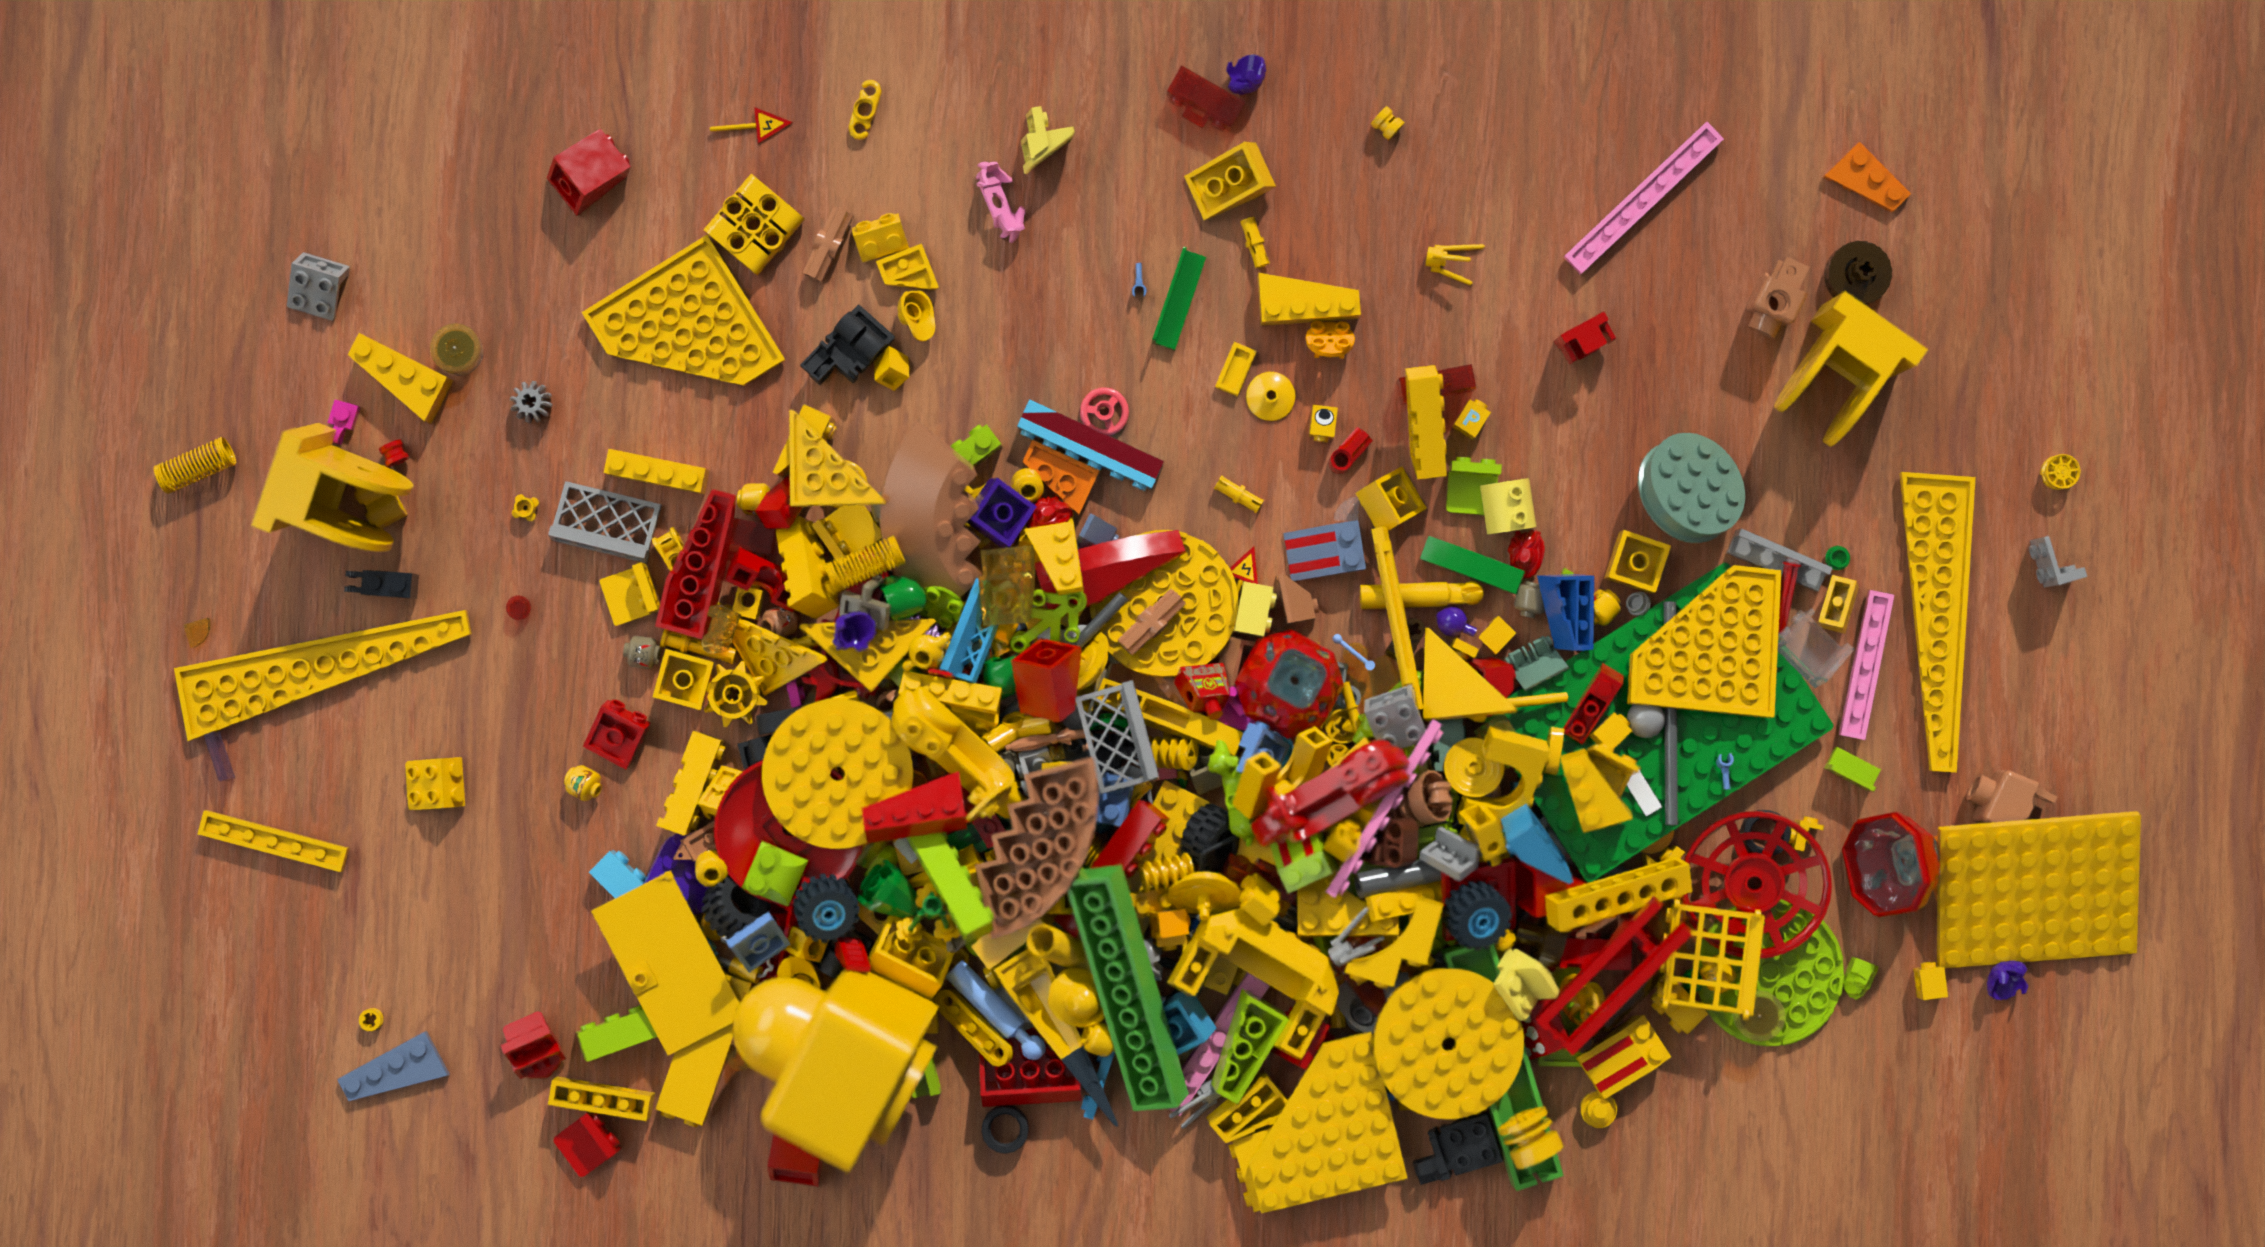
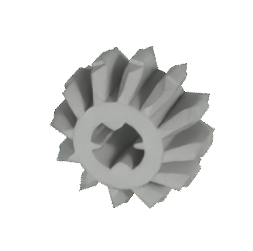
M532 381L530 387L526 382H522L523 390L521 391L515 387L514 392L518 396L510 397V401L517 403L511 407V410L518 411L516 417L518 419L525 417L527 423H531L533 417L537 422H540V413L546 417L549 415L544 410L545 407H553L552 403L546 401L552 395L549 392L544 393L546 386L540 385L538 387L536 381ZM530 397L536 399V403L533 402L535 404L533 407L526 404L530 402L528 400Z

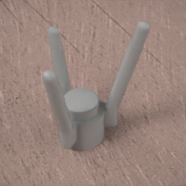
M1364 908L1336 939L1331 941L1333 947L1328 952L1338 967L1375 949L1374 945L1385 939L1384 936H1380L1353 949L1348 941L1345 943L1341 942L1368 912V908Z
M1205 1080L1197 1091L1199 1097L1169 1114L1170 1118H1174L1202 1101L1204 1105L1181 1125L1182 1129L1186 1128L1210 1106L1218 1103L1217 1099L1222 1097L1211 1085L1212 1080L1208 1082Z

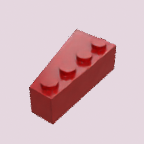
M959 771L863 807L862 817L867 843L967 829Z

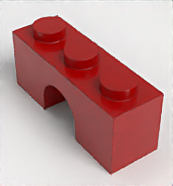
M739 547L728 565L726 581L746 591L750 589L751 585L761 586L769 592L771 603L793 612L794 609L788 606L787 599L791 598V593L785 590L784 582L788 581V576L782 571V567Z

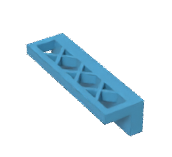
M975 579L940 670L953 673L955 679L976 683L1011 596L1009 590L993 587L983 579ZM993 594L1002 595L999 603L991 607L990 601ZM990 616L992 620L990 626L982 630V621ZM981 639L983 643L981 649L973 653V643ZM972 661L973 669L970 676L962 674L964 666Z

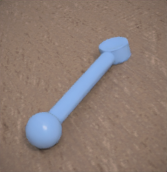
M1340 634L1333 636V642L1339 643L1365 664L1367 670L1374 669L1375 663L1370 660L1368 661L1342 640Z

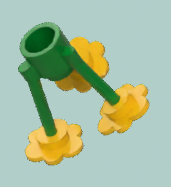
M926 883L923 888H919L916 892L919 897H917L915 903L922 910L918 912L915 919L905 917L903 921H899L896 924L898 929L896 931L897 939L905 940L907 944H912L914 941L918 942L922 939L923 935L920 931L922 926L919 921L924 916L928 919H935L938 916L941 918V920L935 922L934 936L937 939H944L945 942H950L952 938H958L961 935L950 914H946V911L942 910L943 902L932 883Z

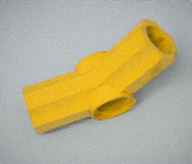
M1012 712L1004 716L1001 725L981 736V739L998 753L1005 749V745L1031 735L1054 734L1055 722L1040 717H1032L1031 715L1024 716L1020 712Z

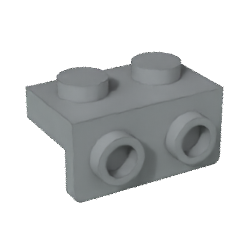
M1439 827L1436 831V840L1420 851L1419 859L1460 881L1478 868L1480 848L1445 828Z

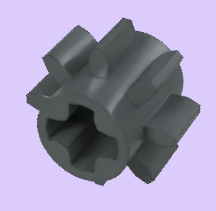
M1287 902L1285 907L1279 904L1278 914L1272 921L1279 924V928L1283 931L1289 930L1293 932L1298 925L1297 907Z

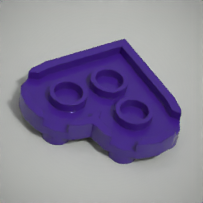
M676 833L667 838L662 844L643 884L671 870L693 915L704 914L702 912V907L704 906L702 898L710 887L702 885L697 880L695 862H692V860H673L681 845L680 840L688 836Z

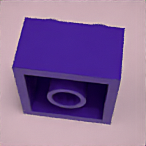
M992 478L987 481L975 499L979 509L966 523L1000 548H1007L1012 545L1037 506L999 478Z

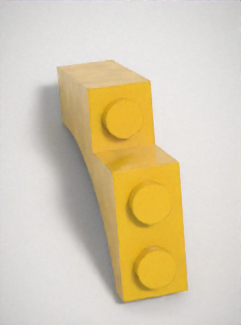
M1419 896L1413 917L1400 937L1378 953L1348 961L1345 973L1350 974L1349 977L1354 980L1364 981V979L1374 981V985L1378 987L1388 988L1395 985L1402 958L1407 959L1406 963L1413 966L1421 967V964L1426 965L1444 903Z

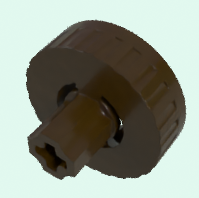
M1854 241L1843 245L1829 257L1824 270L1825 285L1833 298L1845 291L1865 306L1884 295L1892 280V267L1887 254L1876 244L1869 243L1868 241ZM1847 268H1848V278H1849V280H1850L1853 284H1851V283L1848 281L1847 277H1846V270H1847Z
M1547 916L1540 917L1537 924L1518 919L1516 929L1513 932L1516 937L1515 941L1530 945V957L1540 962L1549 973H1553L1563 955L1568 932H1559L1550 926Z

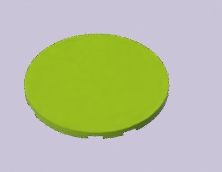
M1780 899L1771 908L1775 921L1786 914L1793 904ZM1734 905L1727 910L1735 911L1737 907ZM1800 908L1792 920L1778 928L1783 941L1786 942L1799 934L1810 923L1814 914ZM1743 918L1741 924L1747 925V918ZM1716 919L1707 931L1721 934L1722 923ZM1822 920L1820 926L1810 938L1797 948L1782 955L1760 959L1755 997L1769 999L1774 1003L1778 1011L1777 1024L1770 1032L1765 1034L1751 1033L1743 1026L1740 1014L1706 1010L1707 1013L1728 1034L1754 1045L1767 1047L1788 1045L1810 1036L1821 1028L1832 1015L1844 986L1843 955L1832 930ZM1738 932L1737 936L1745 937L1746 933ZM1769 932L1763 933L1761 949L1773 947L1774 943ZM1702 938L1701 956L1711 957L1719 954V949L1713 947ZM1734 941L1733 946L1744 948L1745 942ZM1724 953V957H1727L1728 959L1742 961L1743 959L1737 956ZM1699 961L1698 972L1700 968L1703 966L1701 963L1702 961ZM1732 965L1737 977L1731 984L1740 985L1742 966ZM1703 985L1702 989L1698 991L1701 1002L1713 1004L1714 991H1710L1706 985ZM1730 989L1720 993L1719 1004L1737 1007L1739 990Z

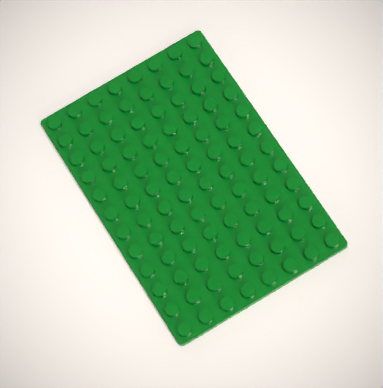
M1722 563L1653 606L1644 615L1637 616L1594 643L1593 650H1583L1565 661L1569 667L1565 671L1526 691L1522 688L1508 697L1517 698L1567 692V702L1517 707V712L1494 714L1491 717H1486L1485 725L1488 729L1489 726L1547 742L1549 728L1564 727L1602 663L1624 675L1622 686L1591 733L1614 712L1617 715L1621 714L1627 719V713L1632 704H1627L1630 654L1664 625V602H1676L1677 614L1730 568V565ZM1778 640L1774 718L1677 709L1678 825H1665L1664 726L1660 733L1651 738L1636 736L1631 731L1613 751L1614 754L1621 758L1623 755L1634 759L1636 761L1635 765L1640 767L1639 771L1662 806L1647 816L1644 814L1626 785L1620 798L1632 812V819L1583 833L1561 758L1557 775L1546 774L1542 771L1541 785L1539 788L1536 787L1533 794L1534 802L1584 880L1590 883L1831 731L1834 725ZM1564 734L1561 755L1582 749L1587 750V748L1596 743L1588 736L1585 742L1581 744ZM1731 753L1734 760L1729 767L1730 789H1724L1722 771L1716 765V759L1721 754L1722 762L1727 764V756ZM1513 767L1518 777L1521 779V773Z

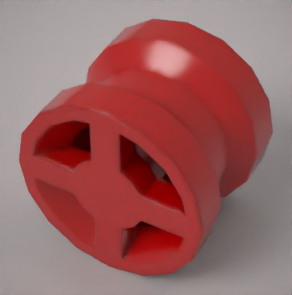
M401 439L389 442L378 449L380 454L384 455L386 459L385 465L388 468L399 465L410 458L408 453L404 452L402 448L403 442Z

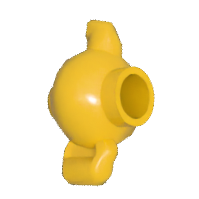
M944 633L937 638L931 635L914 637L909 646L910 658H907L902 664L903 670L906 672L910 671L914 666L922 669L938 668L944 658V647L950 641L951 635Z

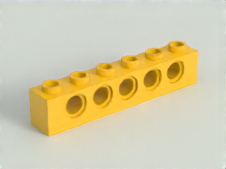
M1674 857L1545 896L1548 924L1559 932H1569L1575 927L1592 925L1595 921L1604 918L1612 919L1624 912H1636L1653 896L1657 897L1660 901L1681 898L1684 894L1692 892L1690 864L1678 857Z

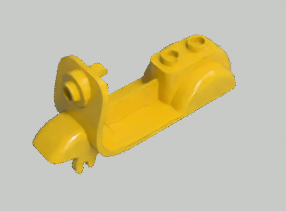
M918 687L914 692L905 690L894 702V712L891 715L892 726L899 738L912 750L935 760L949 774L959 771L961 785L971 794L968 799L976 805L967 815L966 820L971 822L980 816L982 818L986 815L991 817L995 812L1004 818L1011 819L1008 805L1025 801L1026 798L1018 790L1021 782L1019 780L1015 782L1014 773L1008 764L927 689Z

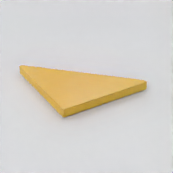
M789 410L791 507L886 504V500L796 411Z
M723 610L716 614L752 676H763L765 678L759 685L764 696L827 660L826 656Z
M910 619L889 621L888 628L884 631L875 628L876 633L873 640L868 643V648L862 652H858L854 647L843 651L836 649V646L832 643L835 634V623L802 624L799 628L866 689L872 692L908 653L910 642L914 637L924 635L936 620Z
M1425 628L1423 719L1425 721L1517 712V708L1465 662L1430 628Z

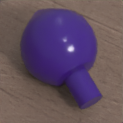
M1448 607L1436 615L1438 628L1446 636L1454 637L1463 632L1474 637L1477 628L1466 623L1467 617L1459 608Z

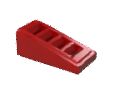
M841 936L838 937L835 956L845 970L870 972L871 966L862 940L860 938L845 937L843 939Z

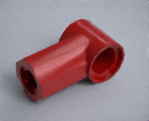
M1356 427L1331 455L1328 463L1331 471L1336 474H1343L1348 471L1350 466L1373 440L1364 430ZM1336 456H1343L1347 461V465L1345 467L1337 466L1334 458Z

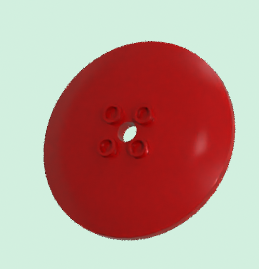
M763 760L741 772L724 792L715 816V845L719 858L727 866V873L741 888L762 841L807 859L806 867L789 905H793V900L797 898L795 895L797 889L802 890L801 884L804 881L808 884L813 876H815V879H818L820 874H825L826 877L833 874L836 875L837 880L840 877L846 880L860 858L863 844L851 848L830 849L815 846L794 835L785 834L783 825L774 816L765 797L762 782ZM835 769L831 770L830 775L832 779L841 780L844 778ZM751 894V895H753V896H755V897H757V898H759V899H762V900H765V901H768V902H771V903L780 904V903H778V902L772 901V900L767 899V898H765V897H762V896H760V895Z

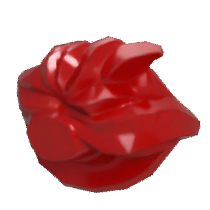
M1048 496L1047 498L1038 499L1035 504L1037 507L1026 522V527L1028 529L1064 523L1073 516V512L1066 502L1059 501V496L1053 498Z
M1517 530L1507 549L1510 556V565L1525 571L1523 578L1529 579L1533 577L1541 567L1545 545L1540 536V531L1530 530L1521 534L1520 530Z

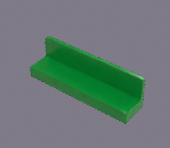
M1183 246L1152 338L1153 344L1174 351L1176 350L1206 261L1205 256L1187 251V247Z

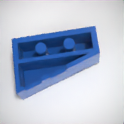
M1537 575L1554 648L1572 651L1593 650L1594 575Z

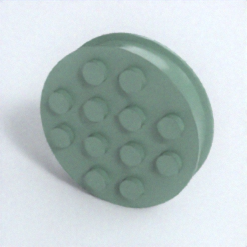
M1695 433L1672 435L1650 450L1640 464L1638 490L1641 501L1651 519L1670 536L1688 543H1704L1731 528L1740 518L1745 504V488L1741 473L1730 455L1711 439Z

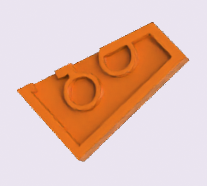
M1860 141L1823 176V178L1843 186L1842 188L1850 192L1853 191L1865 197L1866 200L1891 213L1911 195Z
M1032 440L1022 461L1027 468L1035 470L1040 475L1043 483L1059 496L1063 502H1066L1078 516L1080 515L1100 470L1035 440Z

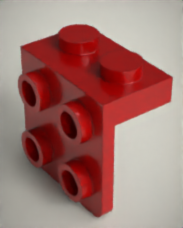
M587 1112L553 1139L557 1148L579 1177L586 1176L621 1150L619 1140L612 1132L607 1130L604 1125L605 1122L599 1113Z

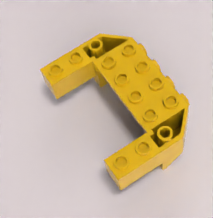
M1234 908L1209 915L1208 920H1201L1167 983L1188 996H1195L1215 958L1219 955L1296 1001L1288 1016L1290 1020L1275 1042L1274 1047L1293 1058L1302 1059L1325 1015L1333 1013L1339 994L1330 958L1322 954V950L1312 944L1307 945L1300 941L1301 938L1290 931H1283L1279 928L1280 925L1272 920L1266 926H1263L1242 908Z

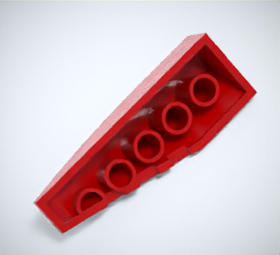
M716 489L711 490L698 515L696 524L691 529L682 551L679 552L676 558L677 561L666 578L655 624L656 627L703 639L704 635L712 631L727 564L737 495Z
M1179 530L1132 536L1078 549L1083 593L1087 598L1085 608L1104 601L1105 597L1116 591L1118 593L1132 581L1142 579L1147 576L1146 573L1155 568L1159 569L1185 554L1186 551ZM1035 562L1034 566L1041 589L1048 593H1057L1042 562ZM1070 599L1072 604H1078L1077 600ZM1046 602L1048 609L1055 610L1061 605Z

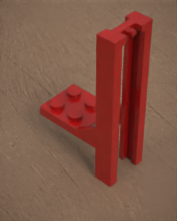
M1653 896L1634 916L1629 912L1618 914V927L1609 942L1559 992L1558 996L1552 999L1536 1016V1022L1546 1032L1549 1031L1553 1035L1554 1040L1562 1043V1046L1571 1055H1574L1692 935V930L1683 921L1662 942L1644 927L1664 905L1657 897ZM1632 939L1638 945L1639 951L1647 958L1565 1039L1549 1022Z

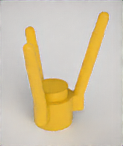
M1483 244L1435 245V247H1428L1425 266L1431 267V272L1443 274L1471 286L1473 284L1472 281L1440 268V266L1446 265V260L1470 262L1471 258L1448 255V252L1445 251L1484 249L1485 246Z

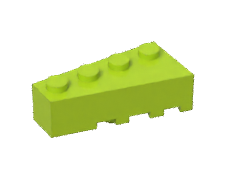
M1244 988L1241 989L1211 1085L1218 1094L1236 1104L1241 1100L1290 1020L1282 1010Z
M639 1005L628 1009L629 1014L621 1017L619 1013L605 1017V1022L598 1025L594 1021L580 1026L581 1030L575 1033L584 1060L588 1062L658 1037L642 1006Z

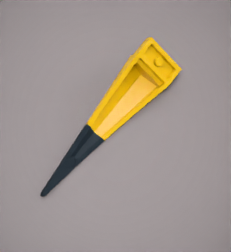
M1026 948L993 969L1009 996L1112 1124L1118 1127V1122L1081 1042L1076 1026L1061 1022L1049 1009L1048 994L1051 983L1055 979L1049 962L1033 955Z

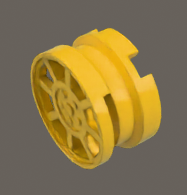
M2059 454L2046 459L2040 469L2043 483L2048 488L2056 490L2069 488L2076 484L2081 472L2077 460L2067 454Z
M1337 709L1332 711L1324 724L1326 735L1336 743L1344 744L1353 740L1354 733L1342 729V725L1349 719L1347 710Z

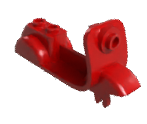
M865 546L864 548L869 556L868 550L866 548L867 546ZM888 569L886 573L883 571L882 574L878 571V575L882 576L883 579L891 576ZM866 577V581L862 579V583L858 581L857 585L855 583L853 587L850 585L846 591L862 595L863 585L869 579ZM880 588L874 589L871 599L882 602L884 597L883 591ZM840 606L833 623H835L836 620L840 617ZM822 619L821 621L822 623H832L827 619ZM822 649L821 655L826 656L827 660L806 672L811 674V678H801L804 683L817 685L815 702L833 697L839 685L850 686L856 689L857 694L866 699L870 695L875 696L877 689L881 688V685L878 684L870 692L852 675L843 673V667L824 649Z
M1376 740L1352 751L1335 767L1281 796L1278 795L1273 786L1266 788L1265 796L1269 807L1266 808L1265 813L1253 821L1251 829L1258 843L1263 847L1270 846L1278 841L1280 844H1285L1287 839L1292 843L1303 841L1406 784L1409 781V775L1406 772L1410 764L1409 760L1401 748L1392 746L1387 740Z

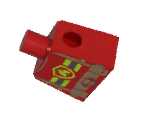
M1224 663L1180 667L1174 684L1190 711L1194 713L1206 711L1210 720L1219 719L1223 715L1222 709L1225 707L1230 696Z

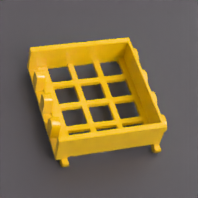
M1675 899L1674 903H1671V908L1666 909L1665 923H1669L1668 933L1663 934V940L1679 925L1681 910L1699 912L1697 931L1692 930L1691 935L1697 936L1695 954L1675 952L1659 968V972L1663 973L1662 983L1658 982L1656 997L1660 998L1662 1009L1667 1010L1668 1005L1743 1014L1742 1020H1748L1749 1015L1753 1016L1765 916L1761 914V910L1756 909L1755 913L1685 905L1680 904V900ZM1705 913L1723 915L1721 934L1703 932ZM1729 916L1747 918L1745 937L1727 935ZM1702 937L1721 939L1718 958L1700 955ZM1726 940L1745 942L1742 961L1724 959ZM1675 958L1694 960L1692 978L1673 976ZM1699 961L1718 963L1716 981L1697 979ZM1723 964L1742 966L1740 985L1721 982ZM1672 981L1691 984L1689 1000L1671 998ZM1696 984L1715 987L1713 1004L1695 1001ZM1720 987L1739 990L1737 1007L1719 1004Z

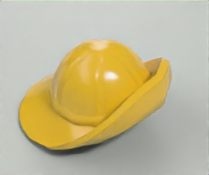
M1068 968L1056 976L1049 989L1048 1005L1052 1014L1057 1019L1068 1025L1081 1028L1094 1026L1105 1018L1091 973L1082 969Z

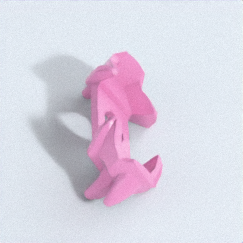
M981 162L978 164V167L982 170L976 176V179L980 180L977 186L980 187L992 215L994 227L1003 230L1000 237L1006 238L1010 236L1009 242L1013 243L1018 238L1020 232L1025 229L1023 221L1026 211L1023 206H1020L1016 214H1013L1001 187V182H1012V177L1002 171L997 162ZM993 194L1000 199L1002 203L1001 208L994 206L992 202Z

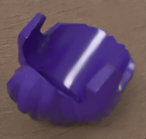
M1255 54L1246 55L1238 59L1234 67L1232 62H1228L1226 72L1231 79L1228 89L1234 94L1239 95L1256 91L1262 85L1265 78L1266 64L1263 57Z
M851 612L840 616L835 622V634L832 643L836 646L837 650L843 651L854 647L858 652L864 651L868 648V643L875 636V621L872 620L869 614L864 612Z
M2015 960L1998 963L1991 969L1986 983L1988 995L1996 1000H2006L2015 996L2019 989H2021L2022 994H2026L2028 983L2023 976L2027 971V967L2022 962Z

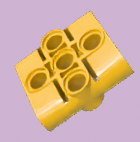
M750 174L737 191L724 201L723 207L703 230L758 276L775 254L783 250L786 241L805 219L759 179ZM739 195H742L753 206H749L744 200H742L739 197ZM772 200L776 202V207L773 211L764 210V205L767 201ZM733 204H741V211L738 214H730L729 210ZM724 214L725 216H727L732 222L736 224V226L734 227L725 218H723L722 215ZM753 219L760 220V226L756 230L748 228L749 222ZM775 223L778 227H780V228H781L784 232H786L787 234L784 235L782 232H780V231H779L775 226H773L772 224ZM771 235L779 236V242L774 246L767 245V239ZM736 238L744 239V245L740 249H734L732 246ZM756 243H759L763 248L770 252V254L767 255L762 249H760L756 245Z

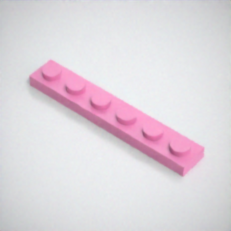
M1868 590L1839 731L1841 736L1860 740L1866 739L1894 595L1873 590Z

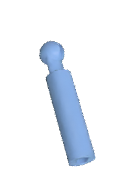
M963 960L948 973L945 978L1007 1039L1015 1037L1022 1044V1053L1026 1058L1036 1060L1045 1053L1046 1047L1043 1039L1035 1035L1030 1036L1023 1029L1024 1020Z

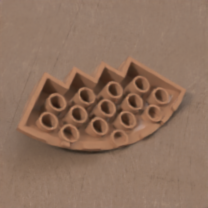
M918 420L915 421L901 440L899 448L889 464L886 480L883 483L881 496L886 500V504L880 506L882 542L885 539L888 543L887 537L894 535L906 562L901 567L896 565L895 569L891 567L894 575L915 580L923 589L930 586L943 587L961 597L972 587L975 579L982 576L978 563L968 556L981 540L977 532L966 523L979 507L975 498L964 490L977 473L970 462Z
M1094 757L1024 775L1030 799L1008 805L1013 830L991 835L997 860L975 865L984 906H988L991 909L995 918L992 921V939L1011 934L1028 926L1044 915L1064 895L1078 875L1087 856L1097 818L1098 785Z

